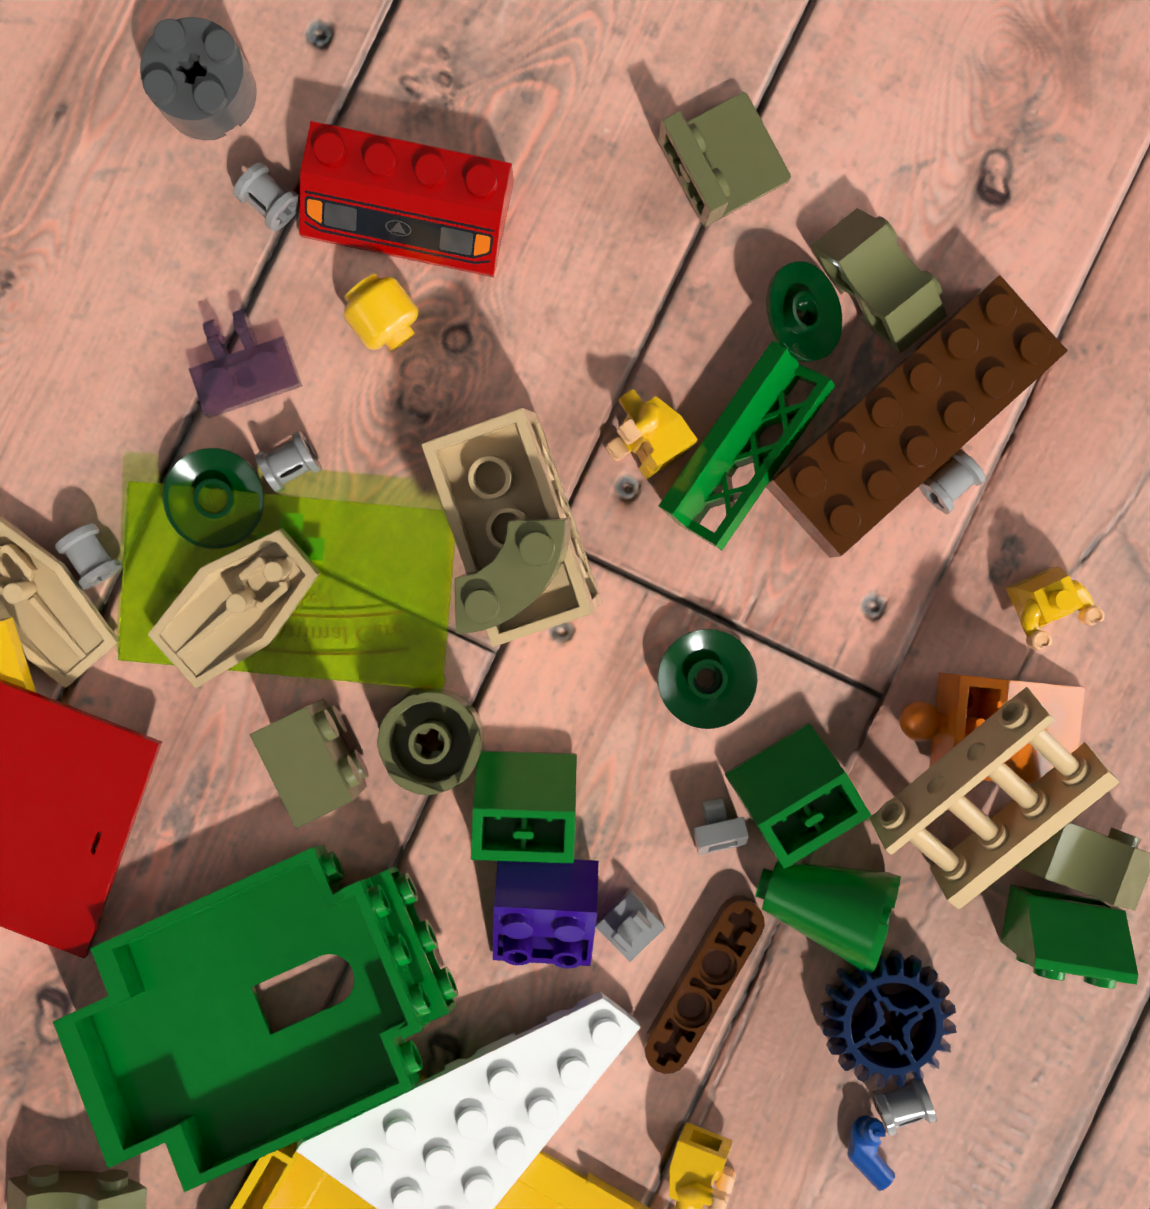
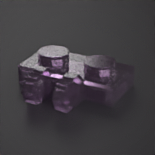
M244 309L235 311L232 314L233 325L245 348L244 350L229 354L222 329L216 321L212 319L202 324L209 348L215 360L189 368V372L204 415L208 418H213L303 386L287 340L282 336L258 344Z

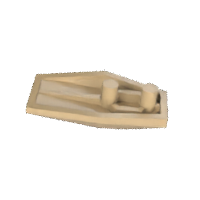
M0 515V620L13 617L25 657L66 688L120 640L65 564Z
M281 528L201 567L148 633V636L196 689L269 645L321 571L284 528Z

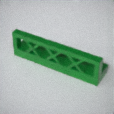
M772 340L658 507L679 526L722 551L836 385L830 378L799 364L796 358L790 355L787 347H781L779 343ZM799 379L814 386V389L804 402L789 406L787 396ZM782 422L784 432L777 443L761 447L759 437L765 428ZM754 463L755 474L750 482L733 489L732 476L739 467ZM725 504L726 517L715 533L700 525L710 508Z

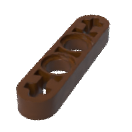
M743 895L733 896L725 900L720 906L644 1038V1051L649 1065L655 1071L671 1074L684 1067L762 935L765 927L764 916L759 906L751 898ZM746 908L749 909L748 916L753 923L749 928L746 926L738 928L733 939L736 944L741 946L738 950H735L726 940L716 936L719 932H722L728 939L734 928V924L729 916L732 912L741 914ZM713 950L724 951L730 957L728 969L720 975L708 974L702 967L704 957ZM687 993L699 994L705 1000L704 1010L696 1017H685L677 1009L679 999ZM671 1018L680 1027L674 1038L675 1048L678 1052L675 1055L667 1052L661 1058L658 1057V1048L655 1043L657 1041L666 1043L674 1031L672 1023L667 1022ZM682 1029H685V1030H688V1031H691V1032H690L688 1035H686Z

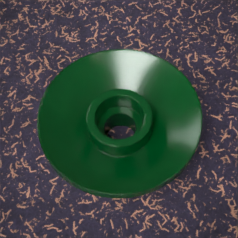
M795 261L779 268L770 280L766 295L768 321L776 340L781 347H787L790 355L798 360L813 362L827 357L837 346L842 331V310L834 286L819 268L807 262Z
M205 448L187 454L172 467L164 484L163 505L170 524L180 536L200 547L220 549L243 541L255 530L264 511V489L257 472L240 455L225 449ZM215 488L222 489L226 494V502L222 507L216 506L211 500V493Z
M701 629L684 634L668 647L659 664L657 681L663 703L677 719L692 727L714 729L734 722L746 712L754 699L758 678L754 659L741 641L723 631ZM708 668L714 673V681L708 687H701L697 683V674L700 670Z

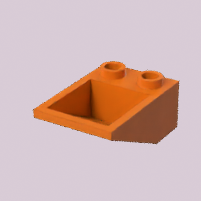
M939 672L936 706L934 707L925 701L912 702L902 710L899 722L903 733L912 740L926 741L932 738L930 768L997 712L1005 702L1011 700L1027 686L1055 719L1045 730L1072 753L1079 747L1085 688ZM1029 743L1004 762L1021 779L1030 784H1034L1054 767ZM987 776L983 781H993V780H991V779Z

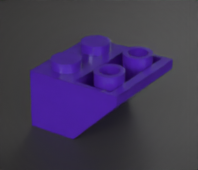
M574 859V863L498 861L494 898L493 960L505 961L511 965L546 963L554 964L561 968L591 966L597 918L599 861Z

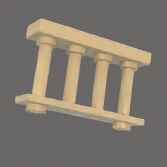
M1026 686L894 798L887 801L869 819L883 847L891 855L909 841L931 859L935 864L930 867V870L947 901L960 910L1120 782L1087 743L1084 742L1070 753L1045 730L1055 719L1036 695ZM1028 743L1054 766L1031 786L1004 763ZM987 776L1014 799L992 818L985 815L964 796ZM947 809L974 831L952 850L925 829Z

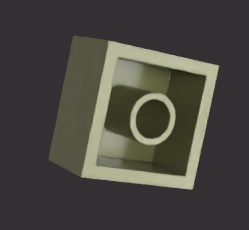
M324 699L249 734L296 829L352 802L367 787L364 781L365 778L369 777L367 767L357 750L350 752L342 736L343 733L347 732L340 712L334 705L328 707Z

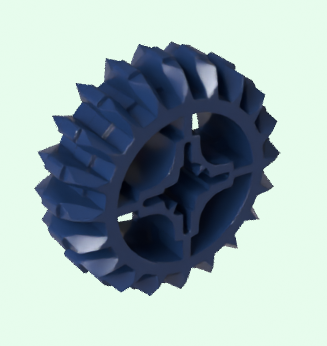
M892 949L888 954L886 962L882 954L880 955L873 973L854 966L856 970L849 975L845 969L837 968L836 974L843 983L841 986L826 984L825 991L834 1001L820 1003V1011L829 1018L820 1024V1028L825 1036L831 1037L827 1041L826 1046L832 1055H839L838 1063L845 1071L854 1068L855 1076L862 1082H865L872 1075L875 1084L884 1089L890 1076H892L893 1081L898 1087L904 1088L906 1074L912 1073L916 1080L923 1081L924 1073L920 1068L926 1063L934 1069H939L940 1063L934 1054L937 1050L951 1052V1045L943 1038V1035L957 1033L956 1025L947 1019L956 1013V1008L950 1000L945 999L950 994V990L943 981L936 982L938 973L931 966L922 968V961L915 955H910L904 961L903 955L898 950ZM902 983L912 986L916 990L908 994L902 991L889 995L885 994L879 985ZM865 994L866 1006L859 1015L854 1017L855 1022L851 1024L854 1008ZM880 1001L888 1011H892L890 1013L891 1023L896 1031L895 1034L885 1024L884 1012L880 1006ZM922 1019L920 1028L915 1036L910 1039L911 1028ZM867 1042L871 1046L880 1042H889L894 1045L895 1050L877 1052L863 1048L862 1045Z

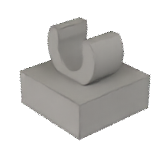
M723 798L703 802L704 807L702 809L706 825L694 828V840L698 856L747 844L749 835L744 817L728 820Z
M631 888L596 921V928L629 962L666 928L664 922Z

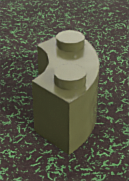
M856 208L815 241L811 247L839 293L847 292L857 299L863 313L861 317L863 322L884 342L901 354L947 317L940 299V295L943 293L942 287L930 272L921 271L906 256L896 242L897 234L894 228L885 218L881 216L875 218Z
M571 518L515 519L508 522L505 543L494 561L479 571L466 573L454 578L456 634L478 632L500 625L531 605L546 590L564 561L571 534Z
M1069 822L1015 866L1109 904L1135 911L1150 873V852L1138 848L1141 838L1111 827L1108 836Z
M40 1165L29 1169L27 1175L8 1179L7 1209H146L147 1188L134 1180L128 1179V1172L124 1170L112 1169L103 1172L59 1171V1168L54 1165Z

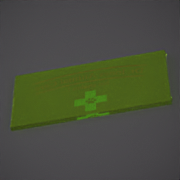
M128 481V487L126 488L127 505L119 629L120 641L117 649L118 660L174 665L152 641L148 633L199 569L284 528L321 573L274 640L266 647L229 668L228 671L424 689H443L446 682L444 674L456 543L444 510L264 493L263 512L252 533L233 546L210 549L188 542L172 527L163 505L164 484ZM170 485L168 499L173 520L185 535L196 542L213 546L232 543L244 536L257 518L260 501L259 493L233 490L234 503L229 513L221 518L210 519L201 515L194 506L193 493L196 487ZM202 488L199 493V503L206 512L212 514L220 513L228 504V495L225 489Z

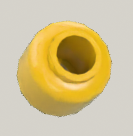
M374 273L359 282L344 296L348 302L344 309V318L368 349L376 350L387 345L391 352H393L415 335L410 326L416 321L419 310L394 277L379 278Z

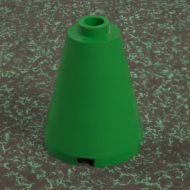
M776 861L773 871L763 868L755 897L764 899L762 910L857 968L873 973L890 926L888 922L891 910L895 908L901 876L891 872L794 863L784 869Z

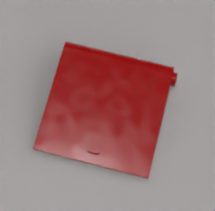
M0 679V927L85 959L89 954L162 741ZM99 832H101L100 837H99V840H98V843H97V847H96V850H95L94 846H95V843H96L98 834H99Z

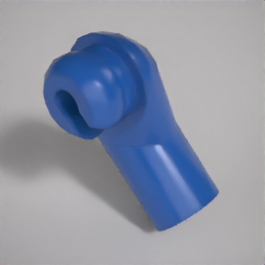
M864 1115L857 1118L850 1127L847 1155L849 1160L878 1191H882L889 1187L895 1178V1172L878 1155V1147L881 1145L880 1137H886V1130L879 1119Z

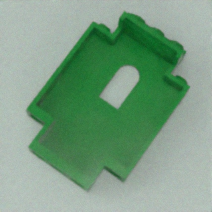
M325 845L316 846L90 948L108 997L53 1021V1025L108 1169L165 1143L185 1193L413 1089L421 1079L419 1071L423 1069V1063L415 1043L412 1040L406 1042L405 1038L421 1032L431 1021L449 1014L456 1006L453 998L458 996V989L448 967L441 969L433 950L438 948V941L429 921H420L413 904L418 901V894L409 874L404 873L401 875L398 866L342 888L340 880L344 879V872L338 857L333 851L328 853ZM326 954L340 956L349 963L354 974V985L351 993L344 1001L274 1033L272 1032L254 986Z

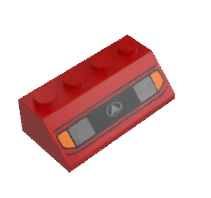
M310 121L300 170L299 235L302 238L494 278L514 183L512 163Z

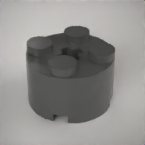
M186 17L176 20L165 19L155 26L153 35L148 40L142 53L140 74L145 93L164 117L179 132L198 140H217L227 136L225 133L232 130L238 124L241 127L248 120L254 109L257 88L251 68L229 32L210 20L197 17Z

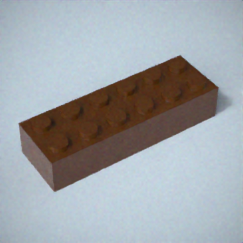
M999 275L981 288L770 480L766 488L829 558L840 557L1068 350Z

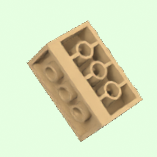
M521 408L421 444L466 573L479 571L494 561L505 543L508 522L510 520L571 518L569 545L557 575L546 590L531 605L504 623L486 629L492 647L595 612L602 603V599L538 413Z

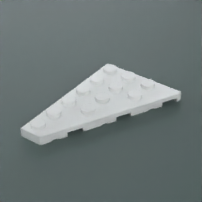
M599 991L578 1001L577 1005L571 1009L559 1010L547 1016V1021L518 1035H515L513 1032L478 1049L472 1057L457 1059L445 1065V1070L418 1082L411 1090L297 1141L296 1151L377 1209H494L640 1029V1025L636 1018Z

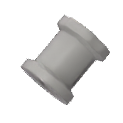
M262 162L248 168L234 187L233 194L241 203L248 202L265 218V225L272 231H277L284 227L294 217L300 207V195L295 191L288 192L270 176L268 167Z
M301 431L292 434L293 440L269 453L260 451L255 454L257 464L266 481L277 493L285 490V483L308 471L316 473L322 470L314 449Z
M959 449L939 470L927 478L919 488L933 506L943 513L949 514L954 509L955 500L972 485H981L986 480V476L976 461L966 452Z
M94 523L72 531L55 545L59 554H66L79 573L81 579L78 583L83 590L104 582L123 567L118 559H111L97 537L99 530Z
M912 1078V1084L904 1088L883 1093L880 1089L873 1091V1097L880 1118L889 1137L896 1135L897 1128L924 1119L929 1124L937 1121L934 1107L923 1081Z

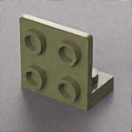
M746 92L730 98L688 122L685 121L681 111L663 119L661 122L657 141L704 228L787 184L791 178L790 172Z

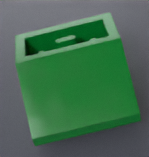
M806 723L724 773L773 856L784 869L872 816L848 775L810 723Z
M481 751L476 764L471 860L574 863L576 753Z
M1010 885L1001 943L1016 954V960L1029 964L1033 967L1034 974L1047 979L1063 981L1066 974L1084 976V982L1102 988L1115 989L1116 982L1137 985L1139 974L1125 910L1096 898Z

